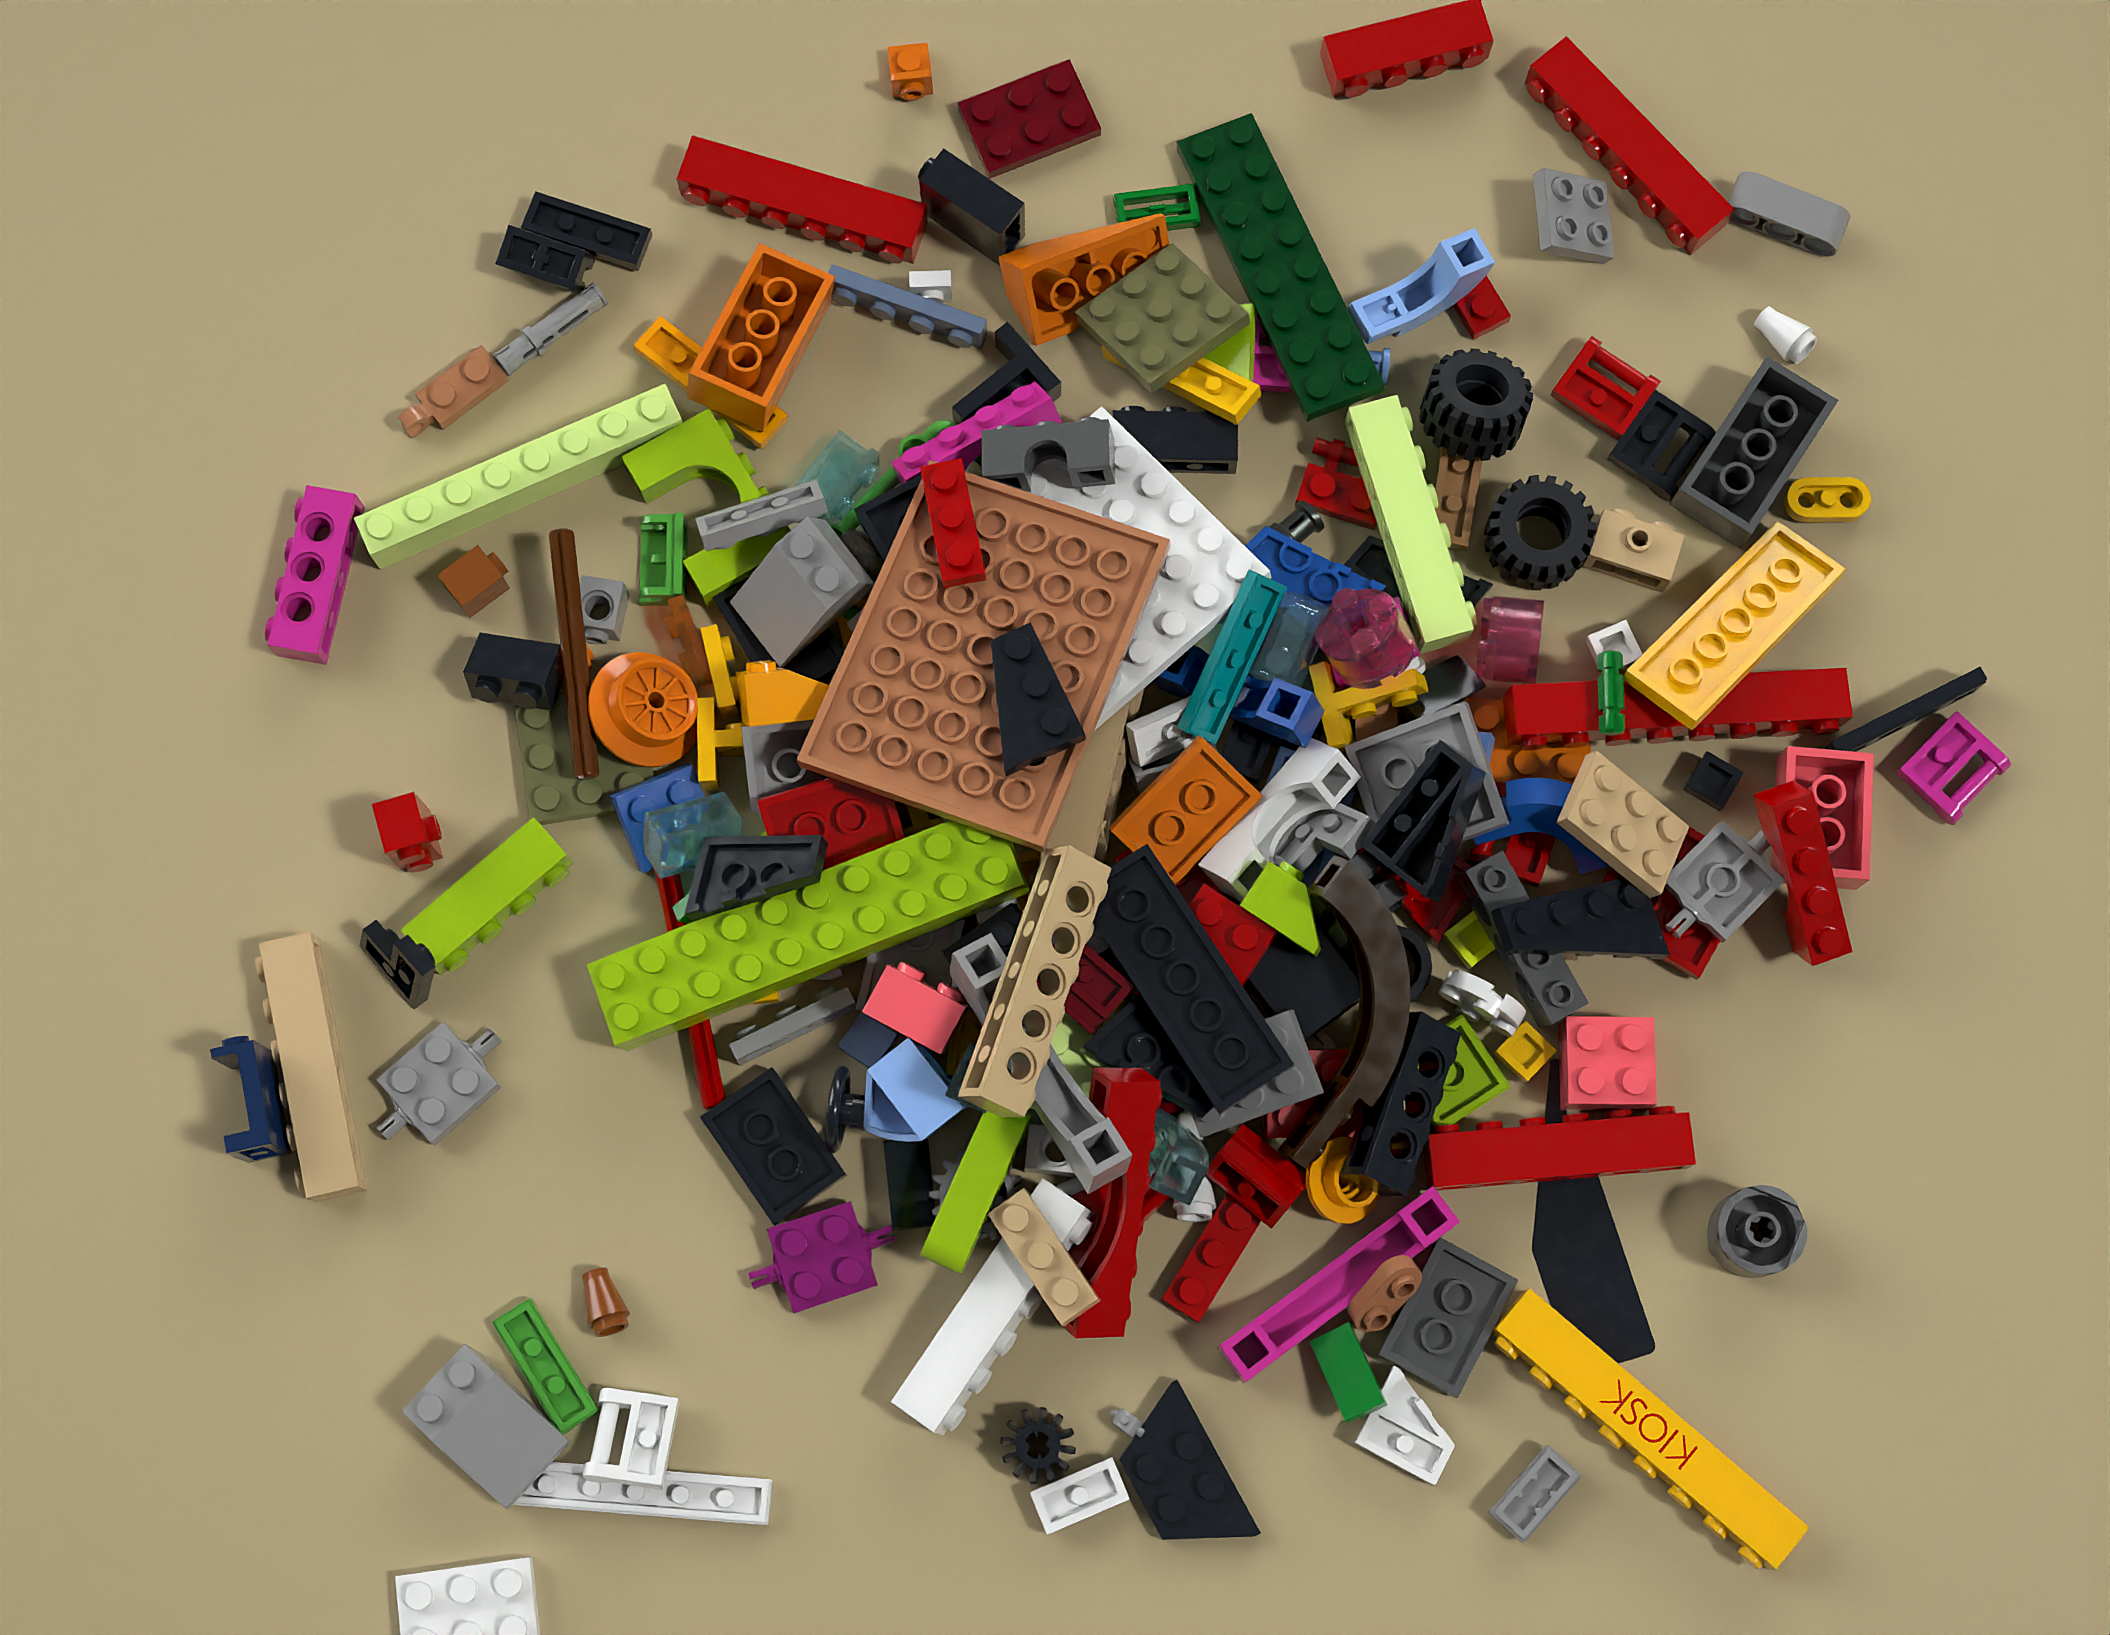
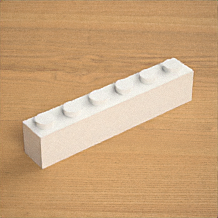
M1042 1178L1031 1194V1197L1067 1251H1069L1073 1243L1079 1245L1088 1235L1092 1227V1222L1089 1220L1094 1213ZM1003 1237L891 1401L933 1433L944 1435L947 1430L953 1431L960 1424L967 1411L963 1407L973 1392L978 1394L985 1387L992 1375V1372L989 1370L990 1366L998 1354L1002 1357L1010 1350L1017 1338V1334L1014 1333L1015 1329L1023 1317L1029 1319L1035 1313L1042 1301L1039 1291Z

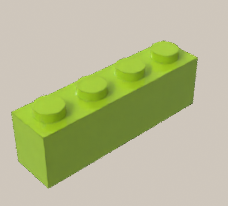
M533 817L400 930L405 936L408 934L416 944L422 943L430 950L435 959V970L440 975L447 970L449 973H452L467 962L470 957L468 952L480 942L487 944L497 937L503 929L501 924L513 914L519 916L531 908L536 901L534 896L546 886L552 888L559 884L568 875L569 870L567 868L573 862Z

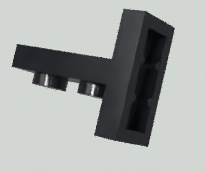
M1008 321L995 331V347L1009 362L952 406L953 421L957 425L974 416L981 408L992 406L1010 396L1014 390L1025 386V383L1030 385L1036 382L1052 398L1053 402L1061 396V381Z

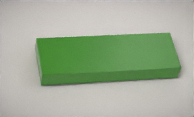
M531 1298L492 1322L552 1423L563 1435L600 1412L597 1404Z

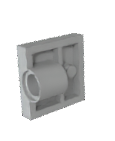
M1542 168L1533 174L1540 250L1542 252L1601 264L1614 259L1606 181Z

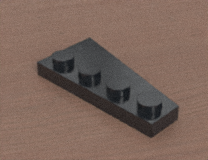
M1624 877L1501 906L1491 911L1505 953L1535 955L1573 953L1575 956L1585 957L1598 954L1613 955V958L1647 956V959L1660 960L1670 955L1651 899Z

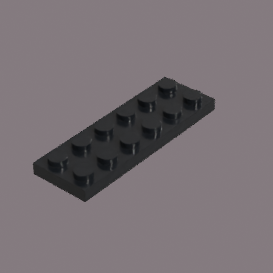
M1145 844L1111 866L1107 880L1108 890L1102 902L1099 903L1093 924L1218 1114L1221 1115L1293 1068L1294 1063L1149 845Z

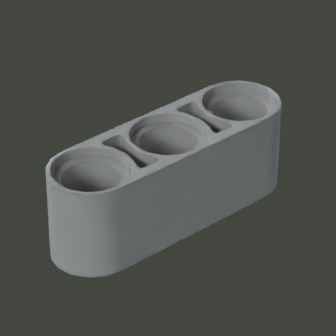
M1741 172L1728 199V203L1734 208L1729 219L1732 222L1824 257L1836 254L1850 220V214L1844 207L1755 172Z

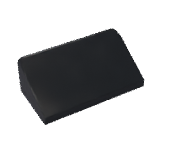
M1457 654L1424 671L1422 674L1425 676L1429 692L1417 695L1418 700L1416 702L1397 707L1403 721L1408 723L1445 709L1485 688L1486 685L1477 673Z
M928 1139L911 1142L884 1141L893 1231L932 1227L936 1217L932 1213V1210L935 1208V1202L929 1198V1192L933 1191Z

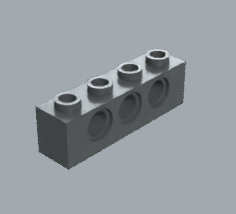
M1503 850L1484 858L1454 875L1456 882L1478 917L1477 919L1482 928H1484L1487 937L1495 946L1496 953L1538 1027L1552 1025L1589 1004L1561 953L1556 955H1535L1504 952L1491 911L1501 906L1530 900Z

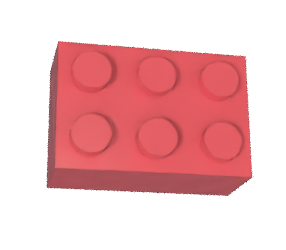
M1787 746L1776 757L1775 787L1794 780L1814 793L1836 886L1840 889L1857 890L1870 880L1874 753ZM1772 848V868L1785 879L1781 865Z

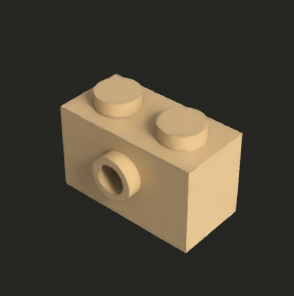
M1615 508L1611 509V511L1604 509L1597 520L1596 532L1592 538L1594 543L1584 561L1583 567L1663 593L1671 581L1685 534L1675 532L1673 526L1664 522L1655 521L1650 524L1635 519L1634 514L1623 509Z

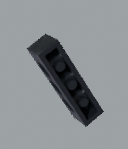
M1422 1011L1409 1012L1405 1040L1396 1067L1374 1106L1371 1108L1364 1104L1340 1175L1380 1196H1406L1416 1176L1415 1168L1421 1150L1428 1141L1430 1135L1429 1127L1435 1109L1443 1098V1086L1448 1071L1457 1056L1460 1032Z

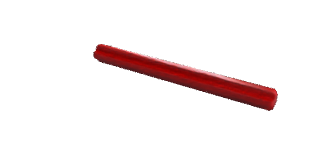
M675 858L659 860L655 862L654 869L667 932L687 925V923L677 920L672 908L685 896L678 863ZM710 1019L687 1028L702 1106L705 1110L712 1109L726 1099Z

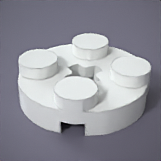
M1454 970L1453 973L1450 971L1438 992L1444 999L1457 1005L1455 1008L1457 1014H1463L1467 1020L1478 1023L1479 1019L1482 1018L1490 1022L1489 1025L1494 1030L1508 1037L1514 1035L1527 1013L1525 1008L1510 995L1506 994L1505 998L1502 999L1497 993L1492 991L1494 985L1460 970Z

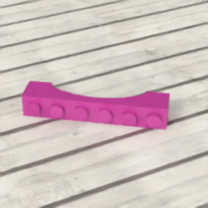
M1432 1186L1318 1273L1220 1344L1217 1349L1243 1384L1346 1308L1353 1297L1385 1261L1400 1255L1413 1258L1460 1223V1221Z

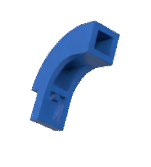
M1523 778L1507 781L1506 796L1502 797L1501 801L1509 825L1473 838L1476 845L1524 832L1546 833L1560 839L1569 847L1581 874L1610 866L1556 823L1572 787V784L1559 780Z

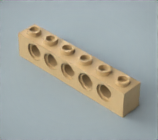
M1070 845L1045 850L958 1097L1001 1118L1025 1117L1027 1110L1035 1100V1086L1041 1069L1046 1065L1050 1057L1049 1046L1056 1027L1063 1019L1065 1013L1064 1003L1070 986L1078 976V963L1082 951L1092 936L1094 930L1093 920L1097 908L1107 893V880L1111 867ZM1067 894H1068L1069 899H1070V906H1069V908H1068L1067 903H1066V895H1067ZM1052 935H1054L1055 937V949L1053 948L1051 942ZM1038 975H1039L1040 980H1041V988H1040V990L1038 989V986H1037V977H1038ZM1023 1017H1025L1027 1023L1025 1032L1022 1027ZM1009 1058L1012 1063L1011 1074H1009L1007 1069V1063Z

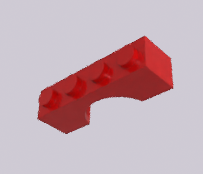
M1793 780L1753 794L1763 835L1778 858L1788 889L1789 906L1783 915L1792 951L1811 966L1852 953V946L1814 793Z

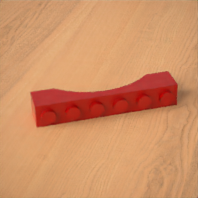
M1093 1068L1089 1100L1105 1118L1109 1117L1131 1152L1132 1158L1127 1173L1108 1183L1102 1220L1092 1243L1077 1264L1101 1301L1066 1326H1063L1075 1339L1124 1337L1126 1321L1131 1315L1130 1291L1132 1279L1137 1274V1242L1144 1226L1142 1216L1144 1195L1148 1192L1150 1184L1148 1174L1150 1152L1154 1150L1156 1143L1154 1131L1156 1110L1160 1107L1162 1101L1160 1081L1142 1068Z

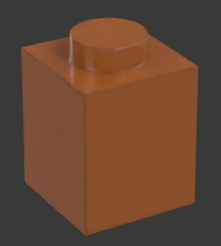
M479 545L437 574L444 587L469 618L510 589L503 577L509 572L494 552L487 556Z

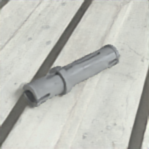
M592 282L578 295L561 305L542 321L532 327L526 326L521 330L522 334L493 354L495 361L507 376H510L535 356L541 357L546 354V348L584 322L592 314L608 305V301L601 290Z

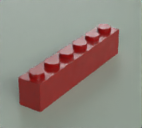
M1567 36L1530 65L1525 84L1531 97L1540 104L1544 103L1554 113L1558 125L1566 132H1572L1582 142V147L1586 154L1595 161L1599 160L1609 170L1613 182L1619 188L1627 189L1636 198L1641 211L1647 217L1655 218L1664 227L1667 237L1675 246L1683 247L1692 255L1727 225L1734 208Z
M694 135L691 136L676 178L681 196H684L685 200L694 205L707 206V204L718 206L723 208L726 213L735 217L744 218L746 215L761 219L764 224L772 228L784 229L786 226L801 231L804 236L813 240L822 241L826 238L840 242L842 247L850 251L862 252L864 249L877 253L882 259L895 264H900L902 261L914 264L928 223L926 203Z
M1660 1106L1648 1109L1649 1115L1633 1117L1632 1110L1627 1109L1606 1112V1119L1589 1120L1588 1113L1562 1116L1563 1123L1546 1124L1545 1117H1533L1519 1120L1520 1127L1503 1128L1502 1121L1477 1123L1475 1131L1463 1132L1459 1131V1125L1433 1127V1134L1429 1135L1428 1141L1423 1147L1427 1189L1433 1186L1436 1191L1688 1169L1696 1165L1690 1113H1676L1675 1106Z

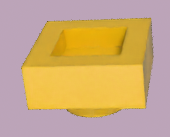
M1525 1020L1515 1031L1514 1035L1509 1037L1494 1054L1524 1083H1527L1557 1050Z

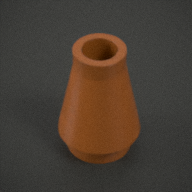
M602 1267L584 1273L582 1279L585 1288L587 1327L593 1329L595 1337H606L625 1330L629 1326L627 1317L630 1315V1312L611 1280L608 1269Z

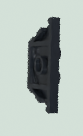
M1178 1380L1171 1382L1141 1428L1145 1430L1144 1434L1141 1437L1135 1435L1119 1459L1161 1539L1255 1537L1261 1534Z

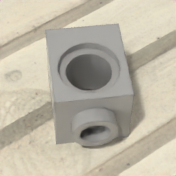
M582 575L580 593L585 641L602 645L607 644V640L620 641L629 592L624 582ZM599 605L610 607V612L605 618L601 620L590 618V613L595 607Z

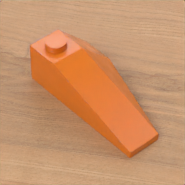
M1159 213L1045 240L999 256L1006 296L1032 344L1038 346L1073 332L1080 326L1077 322L1076 310L1170 245L1165 215Z

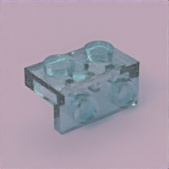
M839 430L793 487L817 480L828 510L827 513L821 514L817 518L826 520L828 524H832L836 518L841 521L852 509L855 500L852 498L862 486L867 489L879 475L881 470L878 467L880 464L879 452L872 447L869 450L865 449Z

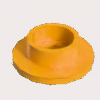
M1335 1137L1327 1140V1147L1324 1153L1316 1161L1310 1162L1306 1168L1305 1186L1310 1203L1320 1216L1332 1223L1352 1224L1364 1219L1375 1208L1380 1196L1340 1175L1352 1137Z

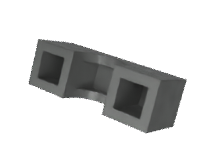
M1086 417L1078 422L1057 423L1054 421H1042L1035 426L1016 427L1013 425H999L991 430H982V477L1031 492V476L1034 469L1043 461L1058 459L1067 463V470L1073 488L1116 484L1114 436L1109 419L1101 420L1096 417Z

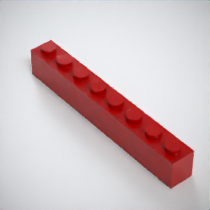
M1847 668L1749 672L1693 730L1687 728L1625 681V710H1620V714L1625 715V731L1618 735H1604L1599 731V716H1603V712L1599 711L1598 680L1511 685L1503 695L1508 745H1521L1522 750H1539L1546 748L1547 743L1563 742V747L1580 748L1589 745V741L1605 740L1607 746H1620L1631 743V739L1647 738V743L1659 744L1672 741L1673 736H1689V741L1697 742L1713 739L1715 734L1730 733L1731 739H1746L1756 736V732L1772 731L1773 737H1786L1798 733V730L1813 729V733L1816 735H1826L1838 732L1839 727L1853 717Z

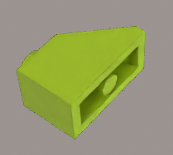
M1269 861L1240 906L1317 957L1321 948L1310 894L1307 886L1301 882L1305 875L1285 861H1282L1279 867Z

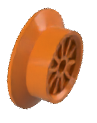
M628 653L612 659L595 676L588 695L589 718L602 744L621 760L641 767L665 766L683 757L697 740V698H699V694L687 673L670 660L651 653Z

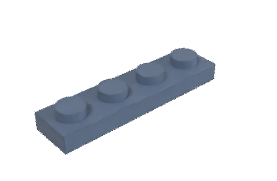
M831 264L828 273L835 276L832 298L836 302L849 307H853L855 304L870 309L872 314L884 320L890 321L896 318L909 323L912 329L923 334H931L933 331L947 336L951 343L959 347L970 348L972 345L982 349L987 337V319Z

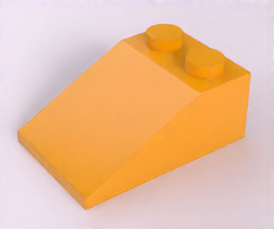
M771 660L746 663V671L736 672L742 723L749 727L814 720L829 688V685L776 667V662H771Z

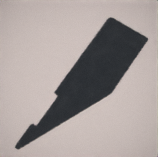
M1553 1059L1550 1062L1545 1110L1546 1124L1563 1123L1562 1116L1568 1115L1567 1110H1560L1558 1059ZM1599 1177L1538 1182L1532 1252L1550 1306L1618 1364L1651 1354L1655 1350V1342Z

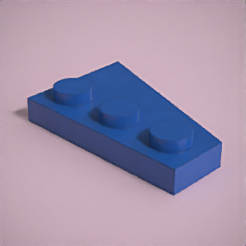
M1267 526L1245 545L1270 570L1274 581L1287 586L1285 592L1289 597L1286 610L1323 647L1331 642L1368 607L1386 587L1373 579L1369 581L1352 572L1351 568L1339 562L1334 563L1312 552L1311 548Z

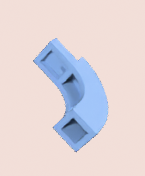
M1472 228L1441 241L1431 257L1416 271L1387 288L1351 302L1348 311L1366 344L1393 333L1398 337L1433 319L1462 299L1483 280L1495 264V261L1476 229Z

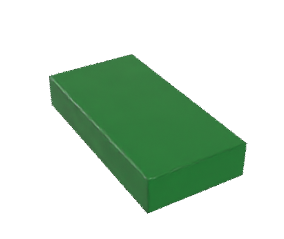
M1349 1322L1309 1341L1343 1419L1347 1424L1388 1405L1357 1335Z

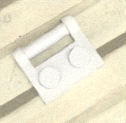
M612 1388L601 1389L598 1404L602 1408L591 1460L585 1463L583 1478L597 1483L611 1482L663 1490L680 1404L679 1399ZM619 1409H631L619 1466L608 1464Z

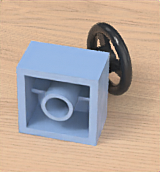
M908 1037L867 1070L865 1095L850 1093V1071L847 1067L840 1066L835 1070L826 1112L825 1147L832 1154L840 1150L846 1125L854 1130L864 1131L866 1129L868 1133L890 1140L922 1141L938 1131L970 1104L968 1101L958 1097V1088L946 1075L927 1048Z

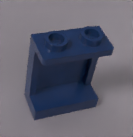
M236 1036L222 1040V1047L210 1049L211 1059L232 1070L240 1069L250 1127L248 1131L224 1136L226 1153L247 1163L292 1154L287 1138L284 1107L279 1094L277 1066L274 1062L272 1051L259 1044V1042L249 1040L248 1036Z

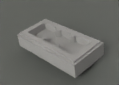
M1545 1445L1488 1513L1518 1541L1525 1543L1582 1475L1549 1445Z

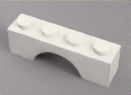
M1311 738L1306 748L1300 746L1260 792L1262 798L1214 845L1198 866L1220 891L1242 902L1267 863L1270 861L1274 864L1275 848L1287 829L1296 821L1312 812L1334 809L1361 776L1338 749Z

